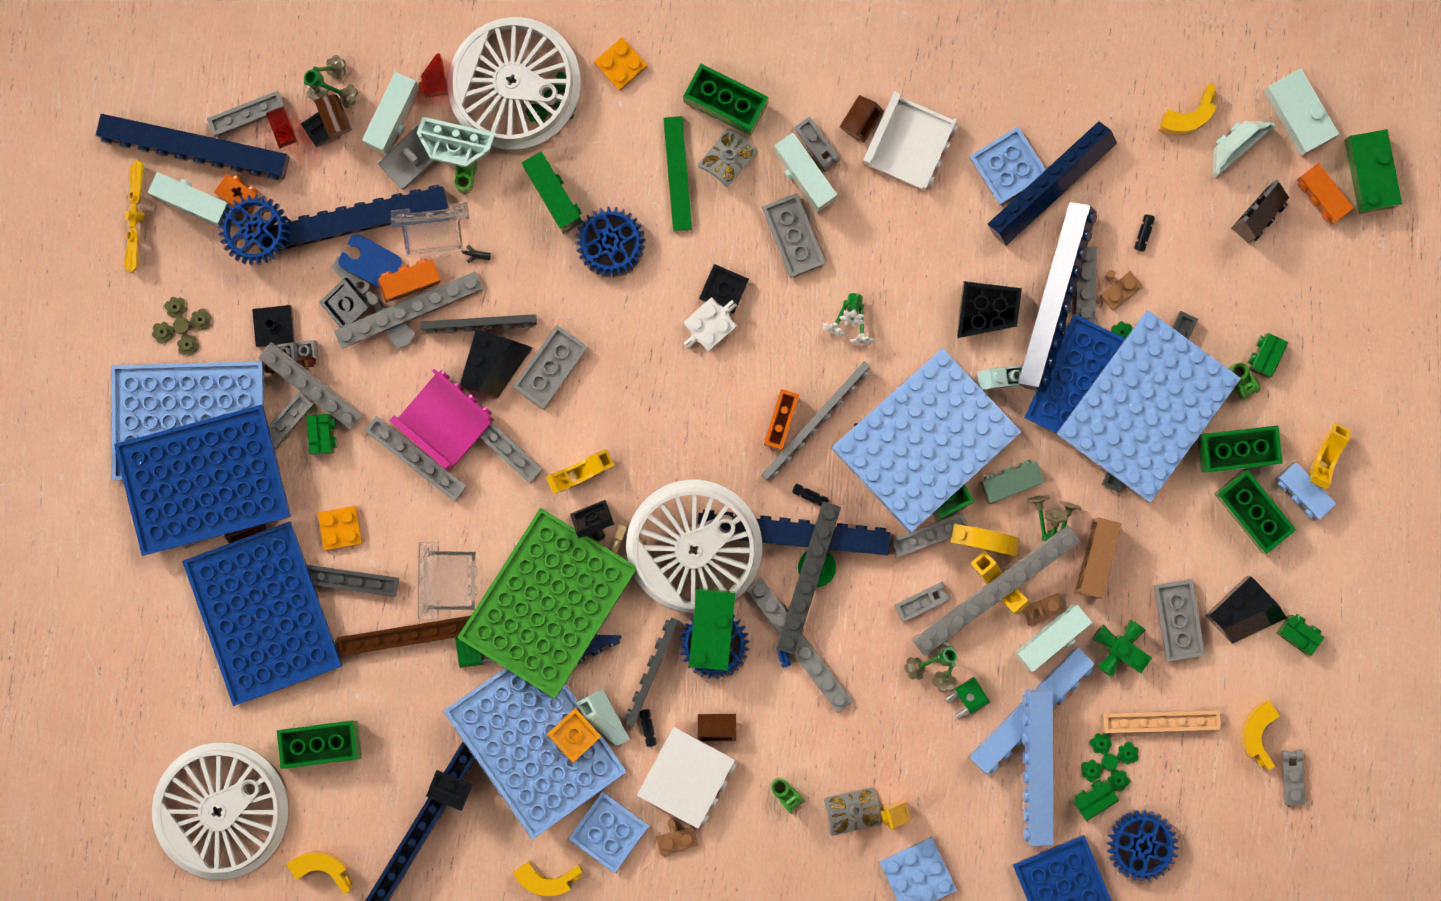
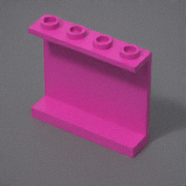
M433 369L432 372L435 375L399 417L394 415L389 421L444 469L450 472L494 419L490 416L492 412L484 405L480 408L476 404L478 400L470 393L466 396L462 392L464 390L462 386L456 381L452 384L448 380L450 376L442 369L440 372Z

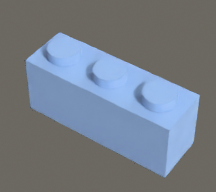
M1297 462L1291 463L1276 478L1279 482L1277 484L1279 488L1284 492L1288 491L1292 496L1291 500L1296 505H1301L1305 509L1304 513L1311 520H1320L1336 505L1321 487L1310 482V476Z

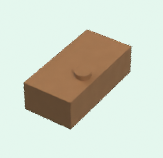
M1100 517L1093 519L1075 593L1103 599L1122 523Z

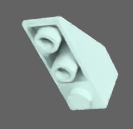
M1023 366L990 368L978 371L979 387L982 390H993L1021 386L1018 382Z
M603 689L576 703L583 717L615 746L630 740Z

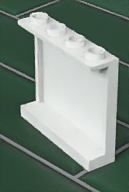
M894 91L862 164L925 191L926 187H931L935 179L932 176L934 169L939 170L943 161L939 159L942 152L946 153L950 142H947L949 136H954L958 125L955 124L957 119L954 118L952 120L900 97L901 94Z
M674 726L637 796L686 823L699 828L700 825L704 826L709 816L706 814L709 808L713 809L718 799L715 797L718 791L722 792L727 784V781H725L727 774L732 775L736 764H734L735 759Z

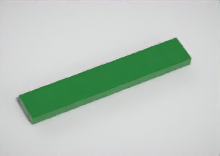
M682 116L665 117L663 120L673 231L692 230Z

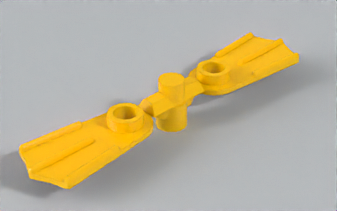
M135 160L130 165L131 191L129 192V201L133 205H130V211L125 212V219L129 220V227L131 229L126 234L128 243L125 252L124 269L130 273L138 268V229L135 226L138 222L142 223L145 219L144 212H139L136 206L141 198L144 163L139 160Z

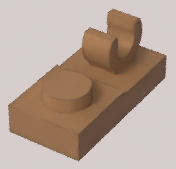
M1058 593L1029 604L1023 609L1029 626L1065 611Z

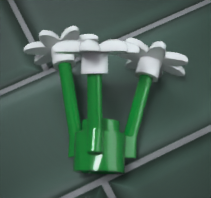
M858 293L848 294V299L844 300L843 307L833 324L823 323V329L829 331L830 334H835L837 337L846 335L839 328L841 320L845 321V326L852 324L854 328L857 327V323L860 324V334H858L856 339H850L853 345H870L875 340V338H869V336L864 334L863 296Z

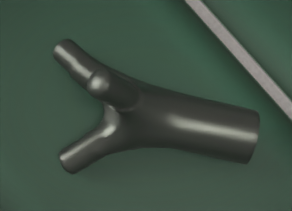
M467 245L469 251L462 250V254L471 256L467 260L468 263L476 259L490 260L491 253L477 251L470 245Z

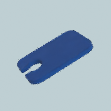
M359 234L352 235L347 245L358 248L361 254L360 257L351 259L348 254L342 252L338 260V264L342 269L379 289L378 278L381 277L380 275L391 271V273L397 272L402 264V260L398 255Z

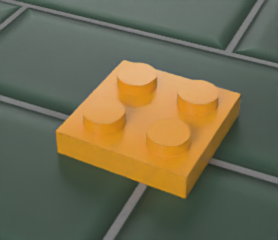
M623 37L594 61V64L618 91L624 88L647 67V64Z
M356 506L318 512L324 550L363 544Z
M576 708L546 734L571 763H574L601 737Z

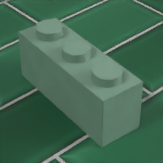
M1031 460L1020 463V468L1013 469V467L1002 470L1003 474L995 476V473L985 476V481L981 482V485L990 504L1045 482L1037 462L1031 463Z

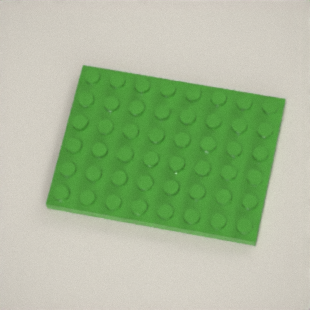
M540 508L457 638L556 700L636 573V566L588 536L578 539L573 527Z

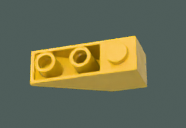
M905 800L883 805V811H880L882 822H884L885 826L888 825L890 829L897 828L911 821Z

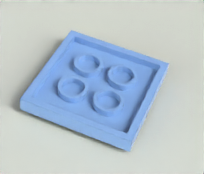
M1019 127L1014 128L969 157L999 205L1022 192L1046 170Z
M602 791L568 839L615 873L649 825Z
M932 837L879 861L897 901H936L957 891Z

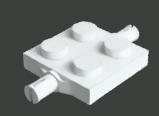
M713 297L705 302L683 322L692 335L684 342L687 345L686 347L690 348L694 343L699 342L707 351H710L737 327L729 314L737 304L731 300L723 307Z

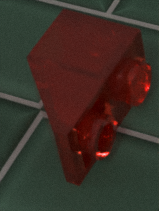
M282 106L266 112L279 149L297 143L288 110Z

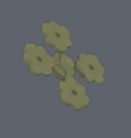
M171 297L164 307L168 310L167 314L169 316H174L178 319L174 321L173 327L168 326L167 322L154 324L152 336L156 338L158 343L163 344L166 340L170 341L172 339L171 334L174 331L177 334H181V340L177 342L179 346L178 351L182 355L188 354L191 356L194 351L199 349V344L196 342L195 336L190 337L186 334L190 329V325L196 327L198 331L203 328L208 329L211 326L210 320L212 317L210 314H207L205 309H199L198 312L194 311L192 313L193 318L190 319L189 323L186 318H182L183 312L187 310L186 306H184L185 300L183 298Z

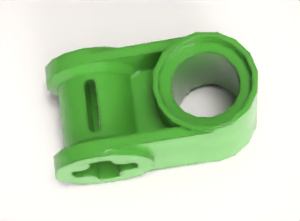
M477 161L467 168L456 165L454 182L460 193L467 194L473 189ZM466 179L469 181L466 187L459 186L461 180Z
M1244 363L1232 364L1229 370L1235 373L1234 370L1237 366L1242 369L1241 379L1235 386L1238 396L1245 400L1250 394L1260 392V387L1248 366Z
M778 777L771 782V790L790 814L793 813V810L799 804L806 802L784 778ZM783 782L785 789L782 792H777L775 790L776 783Z

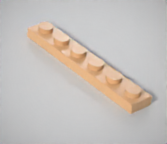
M1220 710L1103 713L1104 733L1221 730Z

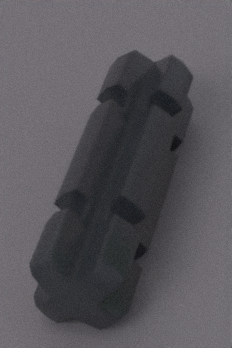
M1144 215L1142 220L1144 224H1141L1137 236L1139 240L1136 241L1134 246L1135 250L1145 251L1147 246L1145 243L1149 240L1152 230L1151 224L1153 225L1155 220L1154 216Z
M795 484L792 490L794 494L802 495V498L813 503L817 502L820 506L822 501L827 503L829 501V498L823 495L820 496L819 493L803 488L799 484Z
M641 710L640 717L643 720L641 722L644 737H646V746H655L657 743L656 738L653 736L655 733L652 719H650V710Z

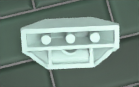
M422 117L417 131V135L430 159L466 168L490 152L495 138V133L427 117Z
M1245 121L1242 124L1239 122L1230 129L1232 133L1228 137L1224 134L1216 141L1218 145L1214 148L1212 176L1216 178L1273 128L1275 124L1262 121Z

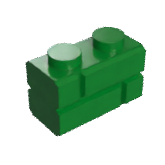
M1266 333L1264 336L1261 335L1256 343V346H1258L1256 353H1252L1248 360L1250 364L1249 369L1266 378L1273 377L1288 342L1270 333Z
M331 414L306 416L309 454L334 453V449L337 448V438L333 437V429H336L335 418H332Z
M1298 614L1295 616L1288 615L1276 634L1307 656H1312L1324 639L1320 635L1322 631L1313 625L1309 627L1305 624L1306 620Z
M1099 779L1091 784L1092 788L1088 791L1081 790L1074 795L1075 799L1072 802L1085 821L1090 820L1119 801L1106 780L1101 781Z

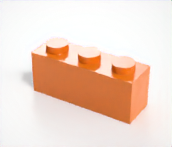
M1319 163L1297 179L1299 182L1298 187L1309 195L1311 204L1320 209L1322 212L1321 216L1327 223L1330 222L1332 225L1354 209Z
M421 259L416 262L417 265L411 267L405 265L398 268L399 271L391 273V271L381 274V277L378 278V285L385 303L440 284L441 280L433 259Z
M781 389L764 446L782 451L799 394Z

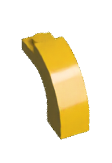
M1208 83L1205 86L1197 110L1191 113L1183 114L1167 109L1164 112L1159 131L1173 135H1183L1202 127L1216 110L1217 106L1210 104V102H1214L1217 94L1214 91L1216 85Z
M1333 422L1311 464L1308 474L1310 482L1318 487L1329 488L1334 467L1350 440L1351 430Z
M604 449L572 466L546 476V479L553 494H556L609 470L615 464L608 450Z
M954 524L950 543L1016 557L1020 538L986 529Z
M986 551L982 552L970 563L986 585L1003 573L998 564ZM1015 589L1000 600L1015 616L1030 604L1029 600L1018 589Z
M1264 700L1255 706L1247 715L1242 727V744L1247 757L1253 758L1257 756L1255 761L1261 769L1264 767L1266 770L1274 768L1275 765L1263 748L1262 734L1268 724L1280 717L1270 700Z
M322 851L307 852L286 864L296 880L310 871L320 870L328 873L334 879L344 895L353 889L351 886L353 884L352 880L347 874H343L349 867L333 854Z
M529 860L514 870L513 875L525 889L534 894L557 896L571 890L572 887L568 882L571 881L573 883L581 878L580 873L583 872V869L578 864L562 876L548 878L541 875Z

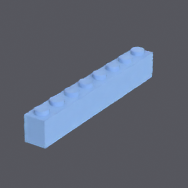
M1075 647L1035 689L1048 688L1053 691V706L1056 703L1059 705L1066 699L1065 694L1069 690L1073 691L1080 684L1079 680L1083 676L1087 677L1094 670L1092 668L1094 663L1078 647ZM1022 702L968 756L985 774H988V772L992 774L999 767L997 763L1002 758L1006 760L1012 754L1011 749L1015 745L1019 746L1023 743L1022 735L1025 733V726L1022 723V715L1025 714V706H1023Z
M1048 688L1025 689V695H1022V704L1025 706V714L1022 715V723L1025 726V733L1022 735V742L1025 745V752L1022 754V760L1025 764V771L1022 774L1023 782L1025 783V791H1023V801L1025 802V810H1023V820L1025 821L1023 839L1030 846L1053 845V691Z

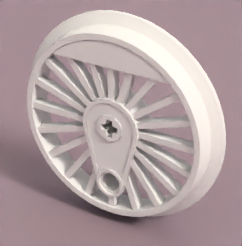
M508 17L494 20L471 33L455 53L448 74V96L452 110L460 124L465 127L495 133L492 147L506 150L534 147L556 135L572 116L579 99L581 87L578 62L566 40L548 25L523 17ZM512 29L511 59L509 61L501 31ZM517 29L527 30L518 59L515 62ZM533 32L542 36L541 40L522 63ZM496 33L505 63L501 62L488 42V38L492 34ZM547 40L555 46L550 52L528 66ZM485 46L499 64V67L482 56ZM557 53L561 54L564 62L534 72L532 71ZM480 60L490 66L495 72L478 67ZM563 68L566 69V79H543L540 77V75ZM477 71L493 78H474ZM514 79L517 81L516 83H512V84L509 83L510 81H513ZM472 83H493L469 91ZM552 84L566 85L564 96L560 95ZM493 90L465 109L464 103L466 98ZM547 90H552V96L545 98L544 93ZM497 95L478 121L475 122L469 114ZM502 99L491 131L481 127ZM558 100H561L556 111L548 106L554 105ZM508 101L507 135L498 134L496 132ZM514 102L517 105L524 133L513 135ZM521 103L526 104L540 125L538 128L531 131L528 130ZM531 104L541 105L552 114V117L543 123Z
M682 480L661 487L641 503L629 525L626 553L628 561L635 565L637 569L634 578L651 598L671 609L694 613L695 570L698 569L704 589L709 588L702 567L705 568L720 590L735 591V599H737L752 583L759 569L762 557V536L759 524L752 510L732 490L706 480ZM692 495V527L690 528L680 496ZM697 495L710 497L702 521L696 525ZM673 498L676 499L685 530L681 528L664 504L666 501ZM716 499L724 503V507L717 516L706 522L713 500ZM660 506L680 534H677L651 513ZM730 508L736 513L737 517L733 519L729 515H724V513ZM648 518L676 540L643 529L642 526ZM742 521L746 531L734 534L735 524ZM722 523H729L731 528L723 530L720 525ZM643 534L675 546L644 545L639 536ZM747 536L749 538L750 547H722L726 542ZM691 545H693L694 547L698 546L697 551H695L694 549L690 550ZM649 551H675L655 558L649 553ZM716 553H749L747 564ZM676 557L662 568L657 564V562ZM712 558L745 570L738 579L712 560ZM680 562L669 578H667L664 572ZM707 563L735 584L726 590ZM685 566L679 586L676 590L671 582L678 574V572L682 569V567ZM690 568L691 600H685L680 596Z
M209 743L185 752L173 761L163 773L153 797V827L164 852L175 864L185 871L207 879L222 880L236 878L260 867L278 848L288 823L289 806L287 793L275 768L259 753L234 743ZM216 755V792L214 791L205 757ZM222 756L233 757L224 788L221 790ZM200 760L209 793L189 766L194 761ZM238 760L247 763L249 767L235 785L230 786ZM253 768L262 777L259 780L254 778L245 780ZM183 769L187 771L205 798L177 778V775ZM265 781L270 793L258 797L262 791L261 783ZM173 782L199 800L200 803L169 793L170 786ZM248 784L254 785L255 791L253 794L247 792L246 787ZM166 797L198 807V809H168L165 804ZM272 797L274 810H247L252 803ZM222 808L221 814L217 815L215 813L217 809ZM173 814H198V816L178 822ZM242 814L273 815L272 827L241 816ZM200 820L198 824L187 832L181 827L182 825ZM236 821L269 831L270 833L265 843ZM203 825V829L194 841L191 842L188 836ZM232 826L261 847L256 854L251 855ZM209 829L200 854L195 846ZM227 830L247 857L246 861L239 864L236 863ZM215 831L213 867L208 866L204 859ZM220 831L222 832L231 866L220 867Z

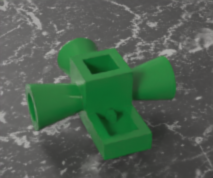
M1130 620L1123 637L1121 635L1115 637L1102 624L1092 640L1107 646L1108 649L1106 651L1110 655L1097 667L1113 678L1121 661L1141 674L1152 657L1133 643L1146 630L1133 620Z

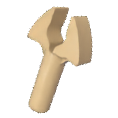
M623 523L619 525L611 547V551L615 554L619 551L628 525Z

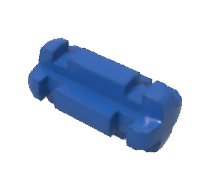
M778 650L779 660L782 662L781 666H790L789 653Z

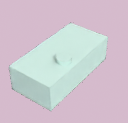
M1301 68L1271 84L1263 91L1300 156L1307 154L1339 135Z
M396 71L394 72L362 139L368 148L383 155L391 151L397 136H401L405 126L403 124L420 91V87L415 80Z
M791 133L774 145V153L786 169L784 171L785 175L789 180H794L817 214L836 201L837 193L794 133Z
M159 172L156 173L148 194L157 200L216 226L224 225L220 218L226 219L223 212H230L227 202L191 187L192 183L181 179L179 182Z
M1072 604L1013 654L1027 671L1033 672L1062 647L1072 645L1076 641L1074 638L1093 622L1078 604Z

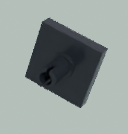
M291 305L252 309L256 347H266L271 342L274 345L295 343Z
M606 500L570 514L578 539L593 534L594 540L600 541L606 536L603 529L614 525Z

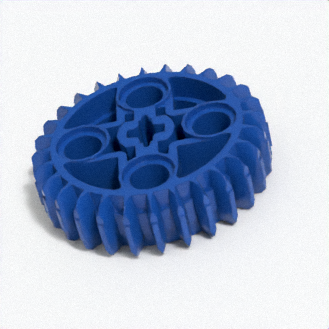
M255 194L254 199H252L251 195H247V200L240 197L241 203L233 200L235 206L227 205L230 212H223L226 219L220 218V221L224 225L218 226L219 229L223 230L218 235L225 238L220 242L221 244H227L224 250H231L229 252L231 257L236 254V261L242 258L243 264H246L249 260L251 266L254 265L255 260L258 265H261L262 259L265 263H269L268 257L275 260L274 253L281 255L278 249L286 248L282 242H289L284 237L290 234L288 230H285V228L290 227V224L284 223V221L288 220V217L281 216L285 211L283 209L278 210L280 205L278 203L273 205L274 200L269 199L266 202V196H262L260 200L257 194ZM251 206L261 207L253 216L245 210V208ZM266 212H271L272 217L267 221L264 220L263 215ZM239 213H244V219L239 222L236 221V216ZM233 222L240 230L231 238L230 227ZM276 222L278 223L277 238L268 231ZM255 227L257 233H254L251 228ZM272 239V245L268 248L264 247L265 240ZM245 240V246L240 249L237 248L238 241ZM255 244L264 250V252L258 254L247 253Z
M609 206L607 207V212L600 208V214H597L594 210V217L587 215L589 221H581L584 228L578 227V230L582 233L576 234V238L580 239V241L575 242L576 246H581V248L576 250L577 253H583L579 257L580 260L586 259L584 266L591 264L589 270L592 271L596 268L597 275L600 271H603L604 277H606L607 272H610L611 277H614V272L621 276V270L628 273V266L634 269L633 262H640L637 256L643 257V253L639 250H644L645 246L641 245V243L646 241L645 238H640L645 233L644 231H638L642 225H635L637 218L635 217L631 220L632 213H628L625 216V209L618 213L617 207H615L614 212H611ZM608 218L619 219L625 223L613 229ZM599 221H604L607 223V226L599 230L596 224ZM593 227L598 238L586 244L588 232ZM629 228L633 233L630 237H624L622 231ZM616 233H619L620 239L622 240L620 243ZM607 237L611 238V240H614V247H612L610 244L606 245V243L608 242ZM635 239L634 249L628 257L623 246ZM602 241V245H603L605 251H602V247H601V245L599 244V242ZM593 246L599 249L598 254L594 256L588 253L589 249ZM617 254L625 256V260L622 263L615 262L614 258ZM608 255L613 266L600 264L596 260Z
M734 614L732 623L734 634L731 636V640L737 635L739 648L736 655L730 648V653L733 656V661L728 664V673L730 675H733L732 668L737 671L739 670L738 663L744 664L741 658H747L748 656L743 652L750 649L745 647V644L749 643L750 640H744V637L749 634L742 633L745 626H738L741 620L739 619L735 622ZM692 617L690 618L691 625L685 623L688 630L681 631L686 634L685 637L679 638L684 641V644L679 645L680 648L685 649V651L680 653V655L687 656L683 660L684 662L690 660V639L694 620ZM705 668L694 669V673H697L699 670L701 671L700 677L707 673L708 679L711 678L712 674H715L716 679H718L719 674H722L723 678H725V672H727L725 670Z
M1135 810V816L1128 812L1127 819L1121 816L1122 823L1115 821L1118 826L1117 828H1110L1114 834H1108L1112 841L1106 842L1107 845L1112 846V848L1107 850L1108 853H1113L1109 860H1116L1112 864L1113 867L1120 866L1118 869L1119 873L1125 870L1124 876L1126 878L1132 874L1131 880L1135 881L1137 876L1140 882H1143L1144 877L1150 882V876L1157 880V873L1164 876V868L1170 871L1168 863L1175 864L1171 858L1178 857V855L1173 853V850H1179V847L1174 846L1178 839L1172 838L1176 832L1169 831L1173 826L1171 824L1165 825L1168 821L1166 818L1160 821V814H1157L1154 818L1153 811H1150L1149 815H1147V811L1142 810V815H1140L1139 811ZM1139 821L1135 834L1124 831L1127 826ZM1146 822L1152 823V829L1149 832H1145L1143 829ZM1158 827L1164 833L1167 844L1155 840ZM1123 835L1128 836V843L1126 845H1121L1119 842L1120 837ZM1144 842L1147 845V847L1142 848L1141 850V848L1138 847L1139 843L1143 844ZM1164 846L1166 849L1165 854L1158 856L1157 849ZM1118 848L1130 851L1127 864L1121 858ZM1150 858L1161 861L1154 868L1146 870ZM1140 859L1142 862L1141 867L1134 869L1133 862Z

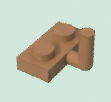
M1109 270L1105 274V278L1112 286L1100 297L1111 310H1114L1142 286L1131 271L1120 280L1114 277V270Z
M673 818L668 820L670 833L656 836L661 856L698 846L693 826L678 830L676 821Z

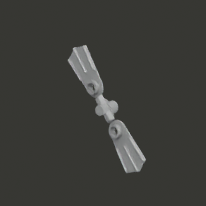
M348 253V256H349L351 259H354V258L352 257V255H351L350 253ZM337 256L331 267L342 280L348 277L376 312L387 309L383 308L378 297L370 291L368 282L339 266L338 260L340 256ZM360 282L364 283V288L362 289L357 287V284ZM405 323L385 331L397 349L410 345L412 338L415 336V333Z

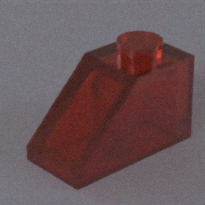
M440 53L434 56L421 75L422 81L419 82V88L426 98L448 94L443 59Z

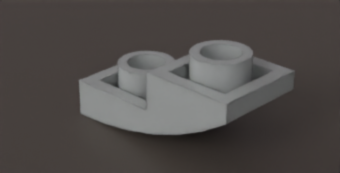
M316 340L276 345L296 362H298L302 355L313 356L316 360H319Z

